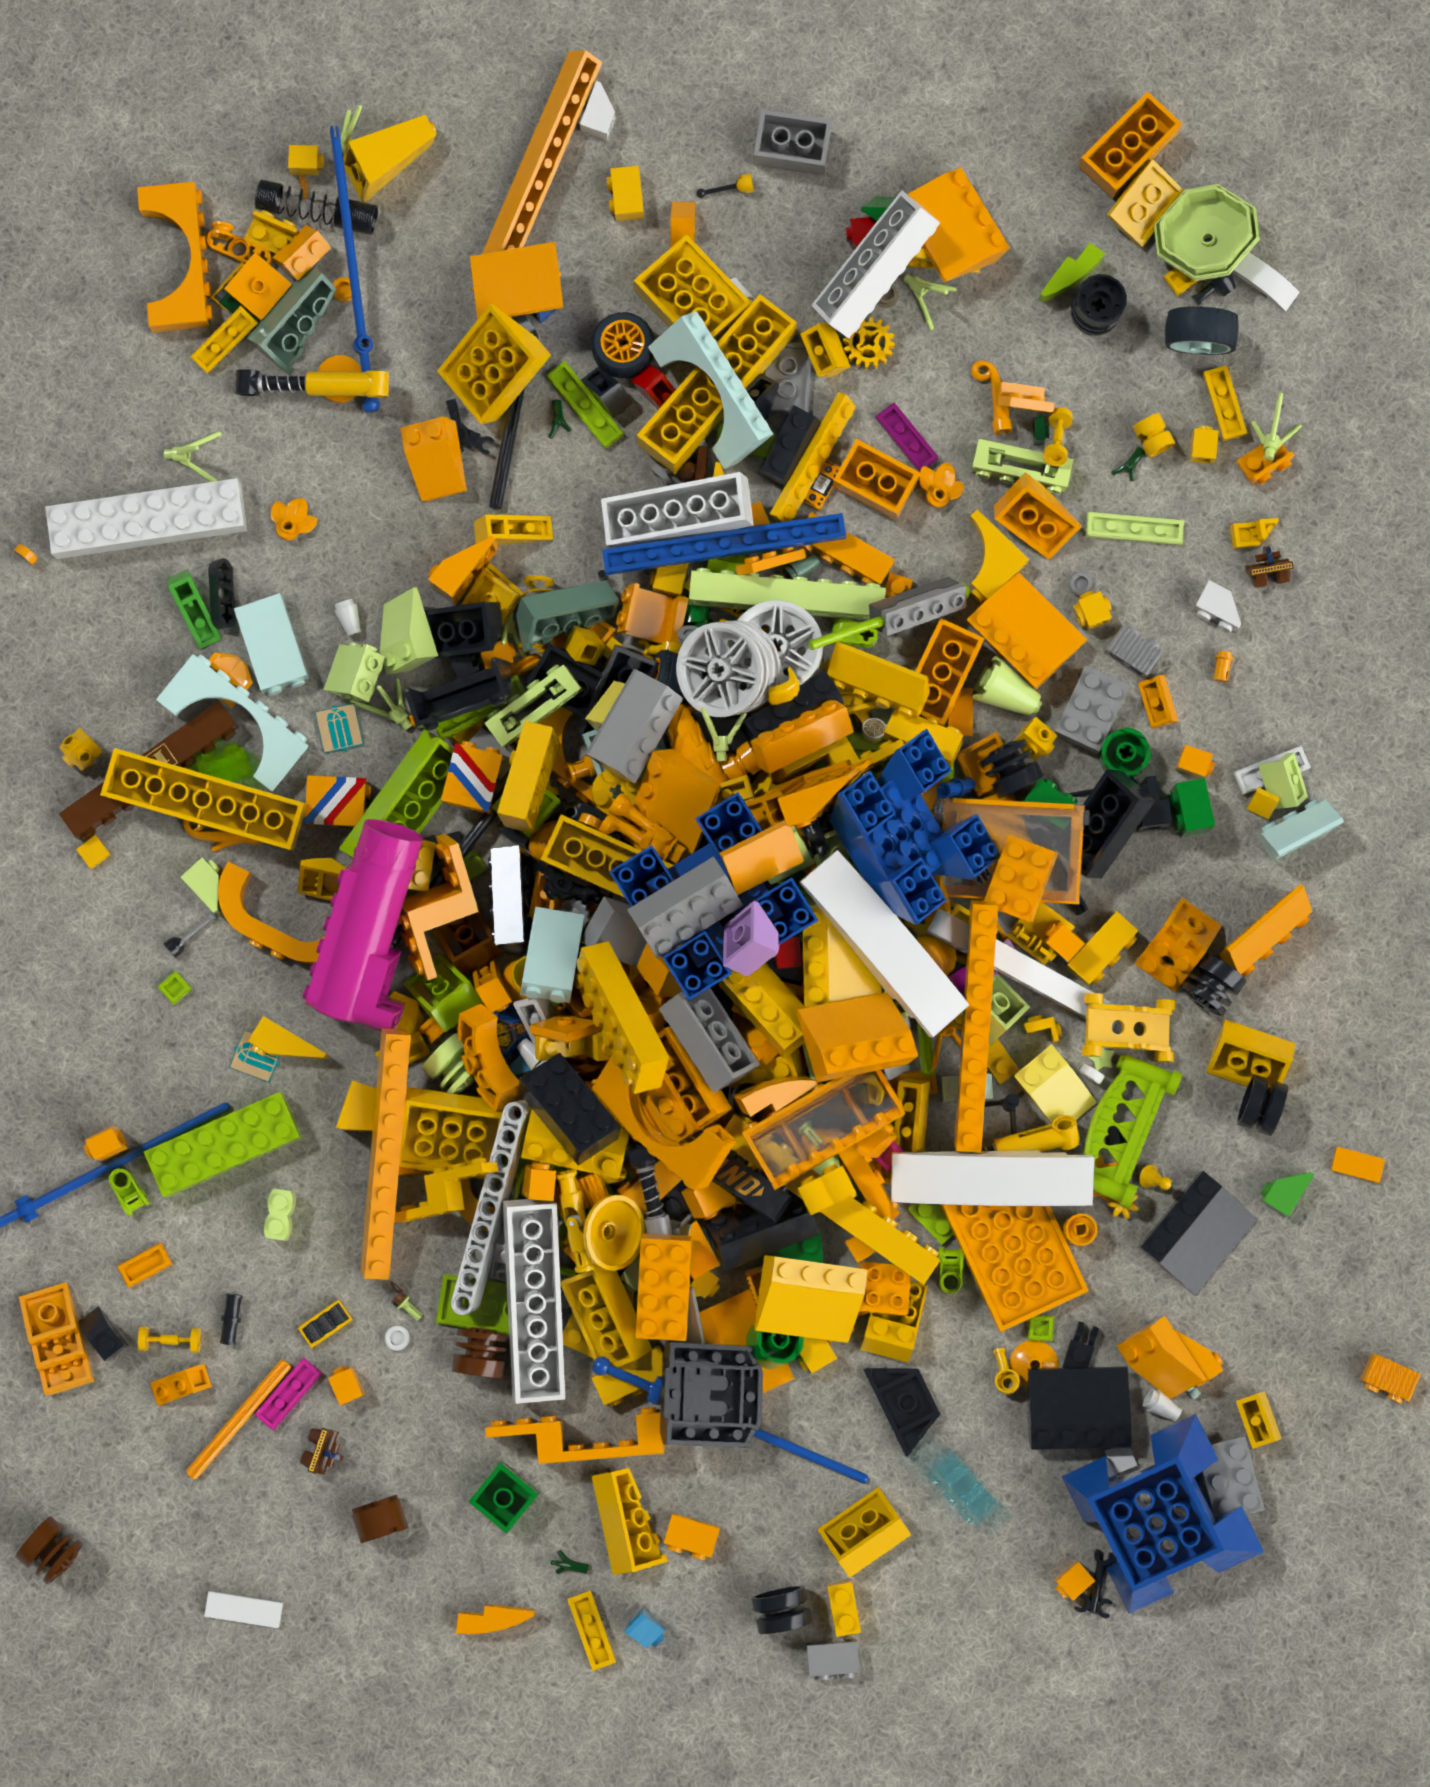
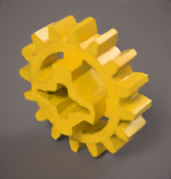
M870 316L869 322L863 320L859 329L850 338H843V344L848 345L844 348L845 353H850L848 361L851 362L855 359L857 368L864 364L865 370H868L869 365H873L875 369H878V362L885 365L887 362L885 356L892 357L893 352L889 349L895 348V343L891 342L894 339V333L888 334L889 325L881 326L882 319L874 323L873 317ZM856 336L859 343L854 348L853 339ZM884 338L885 347L882 351L879 342ZM865 340H867L868 342L874 340L873 346H871L870 344L865 346ZM863 355H870L872 358L863 357Z

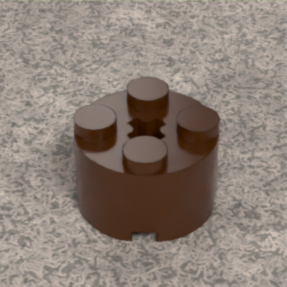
M397 1494L351 1509L360 1543L409 1528Z

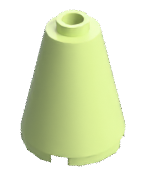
M993 657L990 661L994 662L991 668L986 666L973 689L977 694L972 695V698L976 701L1026 716H1030L1032 713L1036 714L1042 705V701H1040L1041 695L1001 658Z

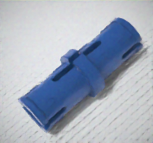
M970 777L961 780L960 778H953L949 782L940 783L938 786L941 788H937V793L941 798L951 796L958 798L965 793L974 792V789L971 788H976V782Z

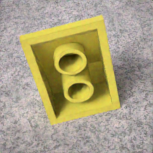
M1052 1044L1012 1077L1051 1124L1054 1119L1062 1115H1070L1077 1120L1097 1103Z

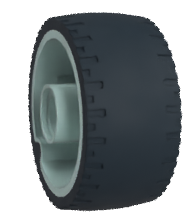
M1188 306L1174 308L1168 311L1165 346L1170 350L1180 353L1203 355L1232 353L1236 350L1238 340V315L1229 310L1213 307Z

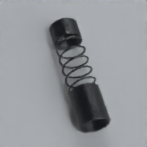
M263 179L259 181L255 194L256 210H264L270 213H277L278 215L284 211L285 205L280 212H278L280 204L279 206L276 205L277 197L278 200L280 198V202L283 197L282 183ZM289 186L287 190V198L285 204L288 216L292 217L297 212V208L295 209L293 214L290 215L288 206L291 186ZM301 188L297 207L300 218L304 220L308 216L309 211L304 217L301 216V199L303 195V188ZM313 191L309 209L311 213V219L315 223L320 219L321 214L318 216L316 220H314L313 202L315 198V191ZM326 193V194L324 195V200H323V206H322L323 212H322V215H323L324 224H325V225H329V224L332 222V220H333V216H332V218L330 219V221H329L328 223H326V221H325V204H326V200H327V193ZM338 196L333 214V222L335 228L343 229ZM350 199L349 207L352 230L372 235L375 227L372 228L371 223L373 224L374 219L375 222L377 220L378 206Z

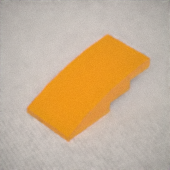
M61 1283L20 1296L19 1301L27 1338L32 1346L35 1365L40 1373L44 1394L50 1396L94 1382L89 1356L68 1283Z

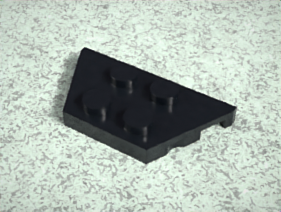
M863 1369L905 1456H909L940 1415L919 1369Z

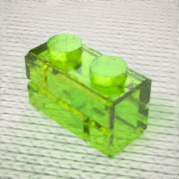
M237 743L224 747V753L215 756V753L211 752L200 756L201 761L196 763L200 773L231 782L254 774L245 747H238Z

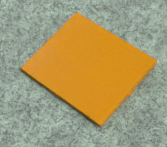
M555 241L470 256L473 280L472 291L475 297L477 320L490 304L495 305L509 317L564 308L560 281L561 273L559 272Z

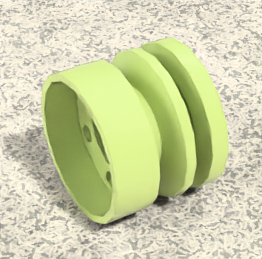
M458 1032L439 1046L421 1067L432 1080L443 1074L445 1078L439 1087L444 1089L451 1083L453 1084L447 1093L458 1094L466 1090L475 1081L473 1074L468 1075L461 1057L465 1055L462 1041H458Z

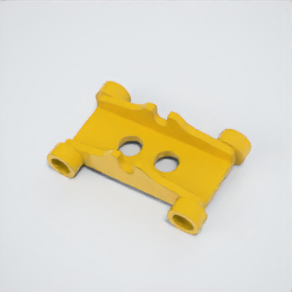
M1084 994V1004H1087L1086 1040L1085 1045L1082 1046V1056L1102 1057V1047L1154 1051L1155 1062H1174V1052H1171V1047H1169L1170 1015H1172V1011H1176V1000L1158 999L1156 1000V1008L1134 1007L1133 1005L1103 1004L1104 994ZM1115 1020L1122 1024V1031L1119 1034H1115L1112 1031V1023ZM1137 1022L1144 1026V1033L1141 1036H1137L1133 1029Z

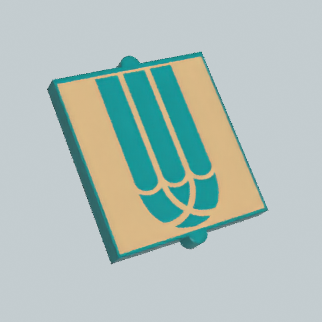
M355 703L339 707L333 705L330 709L315 712L324 753L337 750L346 751V748L364 745Z
M244 1030L238 1046L234 1047L235 1054L229 1068L270 1082L275 1067L279 1065V1056H271L265 1053L263 1057L251 1050L253 1045L248 1040L252 1033Z

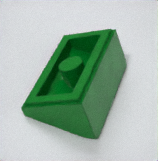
M875 197L863 205L861 211L878 221L896 197Z

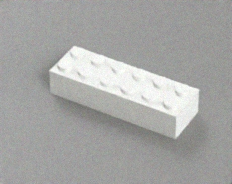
M901 190L811 306L829 325L847 338H850L859 329L866 316L874 310L881 297L889 291L896 278L905 271L911 259L920 252L926 240L935 233L940 222L920 203Z
M741 472L601 499L606 546L609 548L754 526L748 478Z

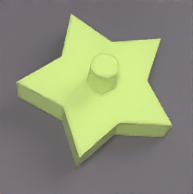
M1102 1047V1057L1088 1058L1094 1062L1095 1070L1097 1071L1102 1067L1113 1068L1111 1058L1115 1051L1105 1050Z

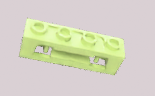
M979 439L971 472H975L977 477L989 479L990 476L998 477L1000 482L1013 484L1014 481H1017L1026 472L1047 488L1050 493L1061 494V491L1066 492L1074 459L1067 458L1065 464L1051 466L1044 461L1042 452ZM1001 456H1004V460L1042 468V465H1046L1043 476L1041 472L1003 464L1000 467Z
M558 664L546 672L548 676L545 679L533 681L526 687L528 689L526 693L522 696L516 694L507 701V707L503 710L498 708L487 716L489 720L485 722V725L501 747L506 748L520 737L525 721L538 724L583 691L565 665L561 667ZM558 681L556 685L549 688L554 696H558L565 689L567 690L556 699L550 698L519 721L521 723L520 726H518L519 723L512 716L506 722H503L511 714L519 713L548 691L546 688L554 682ZM518 726L516 729H514L512 732L509 733V731H510L513 727Z

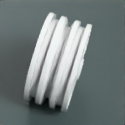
M766 601L753 606L738 619V621H746L759 628H762L763 625L770 627L771 630L767 635L771 638L774 645L777 644L781 649L778 652L780 659L778 685L789 680V676L783 674V671L787 670L789 666L793 669L800 685L822 671L824 648L810 650L808 646L809 641L822 637L821 631L815 619L802 607L787 601ZM793 626L795 631L787 634L786 628ZM730 640L729 647L731 648L735 642ZM801 647L806 649V653L803 656L797 653V650ZM747 657L751 666V659ZM744 682L742 685L746 689L747 683Z
M738 620L709 623L694 630L683 642L677 657V680L686 700L700 712L701 708L704 707L708 715L713 717H727L750 713L768 702L767 693L769 687L778 685L780 659L773 641L758 626ZM730 640L735 642L731 648L729 647ZM747 657L751 659V666ZM703 672H708L709 675H707L705 678H703V674H702V673H703ZM746 682L747 688L743 691L742 684Z

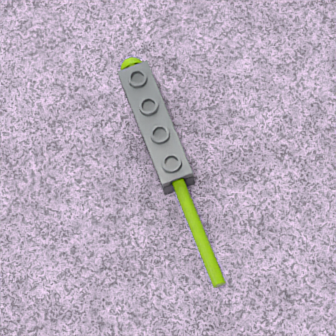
M945 577L869 604V620L813 639L808 642L810 650H815L873 628L887 636L966 608V599L970 595V589L965 583H959L950 577Z

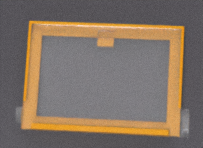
M936 798L934 818L937 822H942V831L978 814L1000 854L1003 851L1008 835L1058 852L1040 902L1079 904L1084 825H1089L1090 816L1089 810H1085V805ZM999 859L989 866L993 874ZM943 876L948 897L985 899L993 878L992 876L978 886L974 878L965 879Z

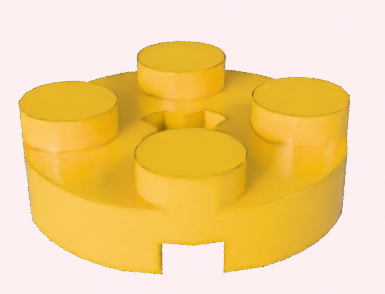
M608 770L603 771L594 779L591 787V795L595 806L600 812L608 815L610 813L609 809L615 800L612 798L613 793L609 790L611 787L615 788L616 785L621 787L620 791L629 798L633 805L640 786L638 779L636 783L617 778Z

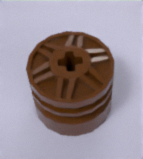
M477 1327L457 1329L458 1336L468 1337L467 1342L456 1341L455 1343L456 1346L466 1349V1353L454 1355L452 1372L504 1378L506 1362L495 1358L496 1353L507 1352L508 1348L497 1346V1341L509 1342V1335H504L493 1329Z
M52 1516L48 1517L37 1527L15 1556L27 1568L37 1561L41 1563L35 1573L38 1577L48 1569L49 1571L43 1578L47 1585L65 1573L75 1561L78 1552L83 1546L80 1540H76L70 1547L68 1546L74 1536L71 1533L63 1539H59L58 1537L62 1532L63 1526Z

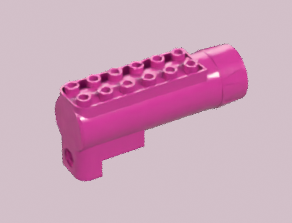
M367 819L364 821L357 847L354 849L352 864L348 865L345 870L342 869L338 876L337 884H340L338 893H334L330 903V907H333L331 916H327L324 923L325 937L319 941L316 953H319L317 962L313 963L309 975L312 976L311 984L306 986L303 993V999H306L305 1004L313 1007L317 1012L332 1019L359 1023L382 1031V1028H397L406 1003L387 997L401 951L390 946L410 880L416 869V860L423 841V837L419 833L405 826L384 820Z

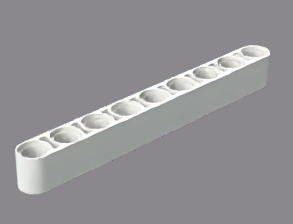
M938 909L927 932L967 954L969 924ZM996 939L994 970L1086 1019L1087 1004H1084V994L1093 992ZM1104 999L1103 1004L1115 1005ZM1115 1020L1112 1023V1031L1115 1027L1117 1020Z
M523 1100L508 1103L502 1113L489 1161L497 1162L498 1172L486 1174L451 1301L452 1309L459 1315L476 1311L481 1304L496 1242L504 1219L503 1201H508L511 1194L532 1110L529 1104ZM516 1106L521 1109L520 1118H517L514 1114ZM509 1130L513 1131L515 1135L514 1142L508 1139ZM502 1154L508 1157L507 1166L503 1165L501 1161ZM496 1178L500 1179L502 1183L501 1190L495 1186ZM489 1202L495 1205L494 1214L489 1211ZM483 1225L489 1230L488 1237H485L482 1233ZM477 1249L482 1253L481 1261L476 1258L475 1252ZM470 1273L474 1274L476 1278L475 1285L469 1280ZM463 1297L469 1300V1308L463 1305Z

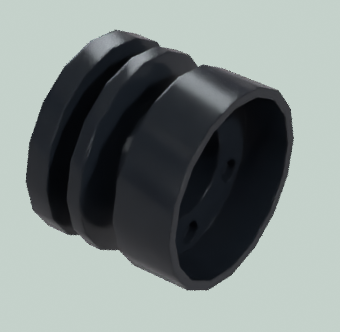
M1096 274L1089 276L1080 285L1071 304L1070 314L1073 323L1080 331L1088 335L1100 336L1109 333L1115 328L1127 305L1125 288L1118 279L1110 275ZM1095 305L1099 306V312L1095 311Z
M1025 738L1018 741H1010L996 748L979 762L981 767L993 764L994 768L985 772L986 776L998 773L1000 778L991 784L998 799L1044 776L1037 761L1027 764L1024 761L1032 753L1031 749L1020 754L1018 749L1028 744Z
M1205 953L1195 966L1202 976L1189 974L1187 979L1192 984L1184 982L1180 989L1192 1002L1202 1009L1223 1017L1227 1010L1221 1004L1229 1007L1232 1004V1001L1225 993L1228 992L1237 996L1247 981L1231 966L1217 957Z

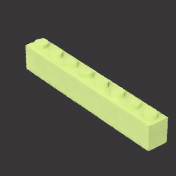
M698 568L696 571H691L688 605L749 610L753 606L766 601L780 600L802 607L811 616L867 621L870 619L869 604L885 599L886 588H881L876 583L859 586L852 581H843L842 584L832 583L829 579H818L817 582L808 581L805 577H794L791 580L783 579L784 577L781 575H769V577H759L758 573L735 575V572L730 570L712 573L710 569Z

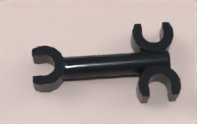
M1096 1549L1094 1551V1559L1097 1562L1094 1573L1095 1582L1092 1584L1090 1598L1086 1594L1081 1593L1078 1597L1085 1599V1605L1083 1607L1075 1606L1074 1610L1080 1613L1086 1611L1095 1612L1102 1618H1109L1110 1614L1103 1613L1101 1606L1103 1604L1112 1605V1601L1106 1598L1099 1599L1106 1565L1112 1562L1113 1553L1109 1552L1106 1560H1100V1550Z

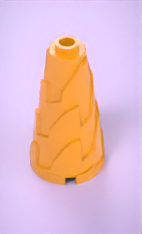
M680 704L667 726V736L671 748L717 783L729 781L727 774L717 761L710 743L706 741L698 722L694 720L687 706Z

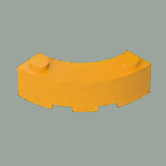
M479 1004L459 1013L458 1041L463 1043L465 1055L461 1057L468 1075L473 1074L479 1085V1088L476 1090L484 1101L495 1112L504 1109L508 1103L518 1101L519 1080L511 1072L502 1056L497 1038L498 1017L483 1004Z

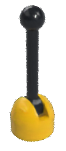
M751 173L739 176L735 184L707 190L700 188L697 190L696 195L699 198H703L707 194L735 188L742 193L754 192Z

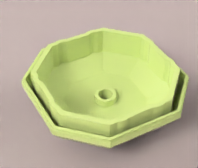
M1219 184L1185 189L1154 225L1157 256L1194 281L1230 275L1260 240L1256 208ZM1206 238H1212L1210 242L1204 241Z

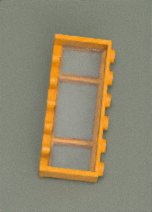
M881 1070L833 1079L825 1085L823 1083L818 1084L811 1089V1093L804 1097H798L782 1110L777 1112L773 1110L767 1115L765 1120L759 1123L757 1121L753 1122L745 1128L746 1131L742 1132V1135L774 1190L905 1115L903 1105Z

